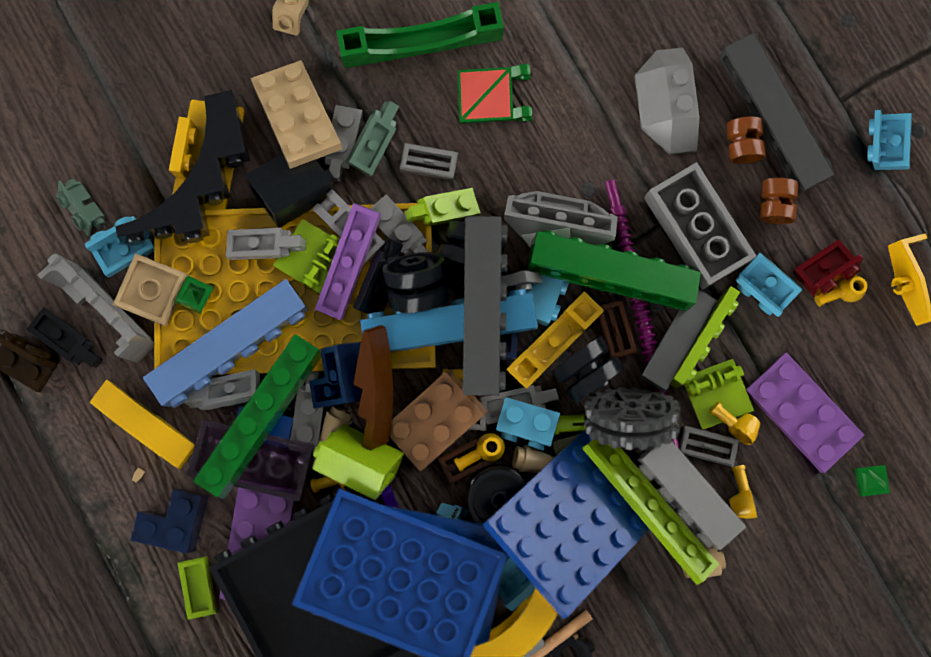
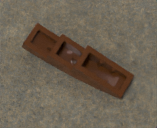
M383 325L363 330L354 385L362 388L358 416L367 420L362 446L369 450L389 442L393 414L391 353L387 330Z

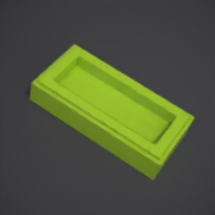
M208 556L178 562L188 620L218 613Z

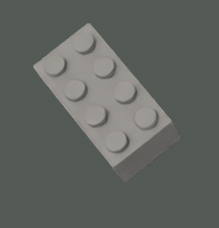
M697 162L653 187L644 197L685 265L690 266L692 270L701 272L699 281L701 290L757 257Z
M672 441L669 444L662 443L661 447L658 448L647 447V450H643L633 459L638 469L655 485V489L673 506L675 513L684 523L692 528V533L708 549L711 547L721 550L746 528Z

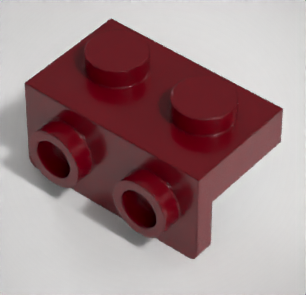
M838 239L796 267L793 274L814 298L820 293L827 295L838 286L837 282L844 277L846 280L854 277L861 270L859 266L864 258L860 254L854 257Z

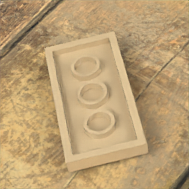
M302 60L251 78L252 85L290 169L342 150L341 142Z

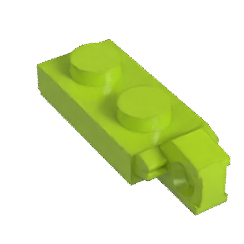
M473 188L426 196L417 200L418 205L410 206L407 211H404L407 222L423 219L424 225L428 224V226L466 219V216H478L480 214Z

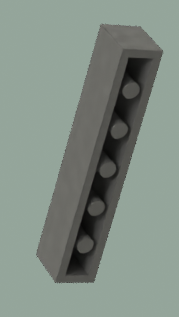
M751 34L725 47L718 58L751 116L762 119L763 137L786 178L796 180L799 183L798 195L831 178L834 175L831 162L820 151L816 136L809 132L805 125L803 113L796 109L792 102L791 92L787 87L783 86L776 66L770 63L765 55L763 43L757 40L754 34Z
M466 216L463 395L500 396V390H505L506 372H500V360H506V342H500V330L506 331V313H501V301L507 300V283H501V272H507V254H501L502 243H507V225H502L501 217Z

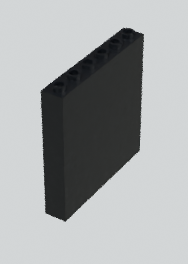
M346 485L343 486L345 491L380 504L377 499L374 500ZM333 492L318 500L319 505L309 510L306 506L293 513L292 517L294 519L283 524L280 520L266 528L267 534L259 538L254 534L241 541V548L231 553L230 549H226L213 557L215 562L211 564L209 570L256 657H413L417 654L322 616L313 615L312 612L292 605L336 497Z

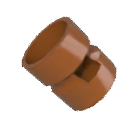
M753 116L741 117L726 123L727 139L732 142L728 146L730 163L748 164L761 161L766 157L764 141L760 140V137L764 135L761 118Z
M787 178L763 180L761 198L765 202L760 204L759 220L764 223L779 225L795 223L797 205L793 201L798 199L799 183L796 180Z

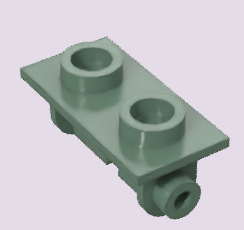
M71 179L66 182V186L61 181H58V193L56 194L58 202L64 209H69L78 230L83 229L86 235L90 237L92 227L95 226L96 229H99L106 224L104 214L95 202L84 206L83 203L91 200V197L80 181Z

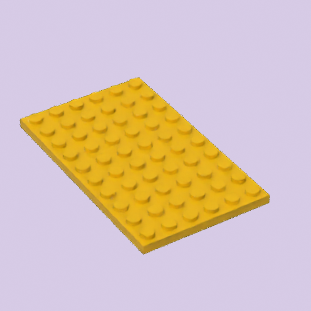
M400 203L396 205L404 213L410 206L418 204ZM374 204L361 205V206H364V207L370 209ZM334 206L328 213L333 216L340 208ZM264 208L205 210L210 236L202 237V240L196 243L182 242L175 233H172L173 236L166 239L154 238V261L184 272L190 277L214 287L201 314L177 303L167 327L154 322V369L285 279L289 281L309 309L305 313V319L294 326L289 324L281 330L282 334L271 342L266 340L258 345L259 350L246 359L241 357L234 362L235 367L223 375L254 369L260 374H268L295 334L319 350L338 344L361 342L362 329L360 320L368 318L366 313L354 309L353 306L373 258L368 263L364 262L345 317L339 320L315 310L320 294L274 267L273 265L277 258L230 260L226 257L228 230L278 228ZM313 209L281 227L283 230L290 231L292 235L301 220L304 219L329 235L333 234L341 238ZM423 219L412 221L427 240L423 246L428 252H432L431 226H428V224L424 225ZM377 227L375 233L385 241L387 237ZM388 301L384 309V315H395L396 312L390 308ZM435 346L392 352V370L436 368ZM322 358L313 369V372H324Z

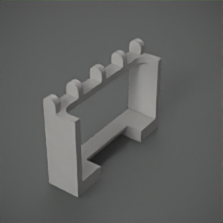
M56 253L48 258L49 264L38 276L42 280L62 288L77 304L82 305L87 301L122 335L116 342L119 348L114 354L117 357L139 363L154 348V339L124 309L112 305L114 299L83 267Z

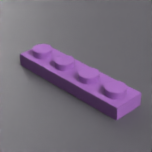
M353 203L315 310L339 320L344 319L380 221L381 213Z

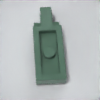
M385 101L379 111L377 109L374 110L367 120L346 163L367 176L373 175L397 129L395 128L396 122L393 118L399 108L398 105L392 101Z

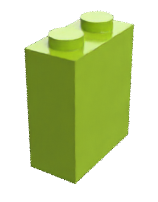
M343 424L336 431H331L326 441L318 443L313 457L316 458L313 470L376 500L395 478L404 453L386 444L369 450L362 446L364 433Z

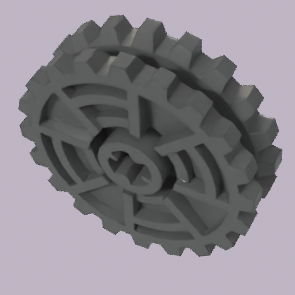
M618 387V390L606 389L604 393H594V397L590 396L588 402H585V415L587 417L585 419V432L590 434L592 440H599V443L602 445L611 444L612 448L625 447L626 450H633V448L647 450V447L650 446L658 448L661 447L662 443L669 444L671 439L678 437L680 428L678 423V417L680 416L679 402L673 401V397L670 395L664 396V392H653L648 388L641 390L638 387H631L630 389Z

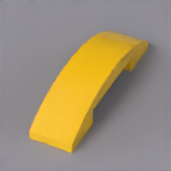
M584 291L506 370L527 389L604 310Z

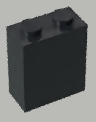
M282 153L245 175L250 190L278 228L308 212L317 203L321 204L328 197L326 194L331 189L334 190L333 184L335 179L327 168L323 170L319 165L321 164L319 158L290 169Z

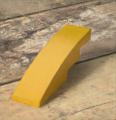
M107 379L90 401L93 406L177 469L181 470L197 448L193 442L162 417L154 414L137 399L130 397Z

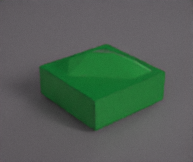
M187 276L175 302L201 314L214 287Z
M885 465L854 468L859 496L890 493Z

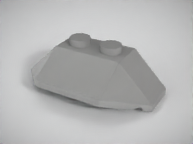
M684 48L656 50L634 76L641 129L664 148V151L669 155L696 153L700 116L692 62Z
M540 191L522 193L518 196H508L504 220L523 240L524 238L521 235L570 228L571 237L580 238L585 243L592 245L606 244L615 240L618 217L614 214H609L591 201Z

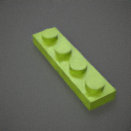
M730 286L721 294L670 385L677 389L684 385V383L688 385L697 372L694 370V367L698 360L702 362L711 350L708 346L712 338L716 339L723 331L725 325L722 324L725 316H731L737 308L739 302L736 301V298L740 291Z

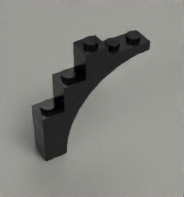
M232 90L204 96L206 108L205 136L196 163L176 192L159 207L136 220L115 226L117 237L125 244L130 246L145 243L146 239L155 237L156 239H166L172 237V233H175L182 242L185 241L186 243H196L201 241L202 237L210 236L203 204L218 205L224 199L230 198L224 167L237 168L242 166L244 162L250 161L237 99Z

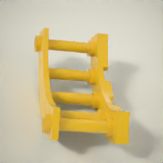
M535 587L533 593L510 616L491 628L489 641L474 646L470 657H523L543 638L558 613Z

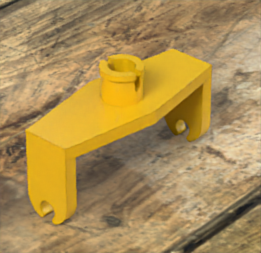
M926 233L902 239L888 245L895 275L891 286L898 287L893 289L895 294L902 296L916 326L931 322V303L925 277L909 245L928 239Z

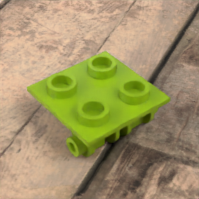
M302 219L292 235H301L303 239H306V251H290L289 257L277 258L273 266L321 294L340 238L333 234L329 235Z
M734 359L698 371L688 385L684 383L702 430L723 423L717 416L709 412L716 402H720L722 407L735 418L754 411L741 376H744L743 369L740 365L736 366Z

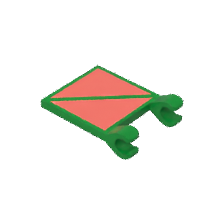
M520 64L513 67L458 70L460 124L500 121L530 122L533 118L532 108L530 106L513 108L512 79L523 81L531 78L530 65Z

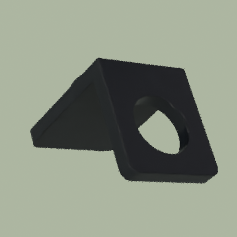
M575 632L554 648L550 654L552 657H561L562 649L570 646L577 651V657H593L591 653L595 649L586 636L580 639Z

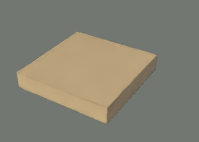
M135 253L112 305L167 327L177 304L175 299L186 277L189 275Z

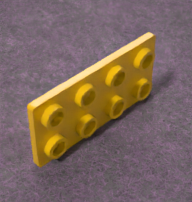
M191 100L187 118L179 117L169 165V171L176 177L173 194L186 180L198 159L205 136V101ZM239 107L241 121L243 124L245 110L243 107ZM224 167L230 193L234 168ZM224 199L218 205L203 204L204 210L227 209L228 199Z

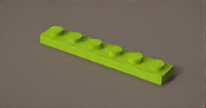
M591 440L582 449L696 585L703 583L719 565L718 562L621 447L612 448L611 444L602 445L599 443V440Z

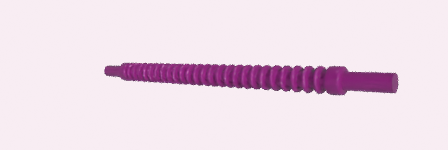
M616 180L606 181L605 186L611 207L608 212L618 217L616 228L618 236L615 238L616 241H619L617 248L621 249V252H635V249L631 248L634 242L629 240L632 235L628 234L630 227L626 226L628 219L624 218L627 213L625 206L621 205ZM630 298L629 300L634 303L631 308L636 311L633 314L634 317H637L635 324H639L637 332H641V336L638 338L643 341L640 346L645 349L642 354L647 357L644 362L648 363L656 349L655 344H657V341L653 340L656 334L651 332L654 326L649 324L652 318L647 315L650 313V310H646L647 302ZM654 387V390L652 391L657 392L660 390ZM671 439V441L679 448L678 439Z

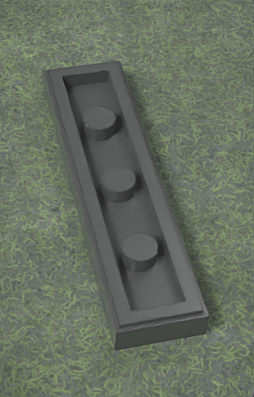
M698 289L696 304L688 311L678 310L639 378L665 392L717 300Z

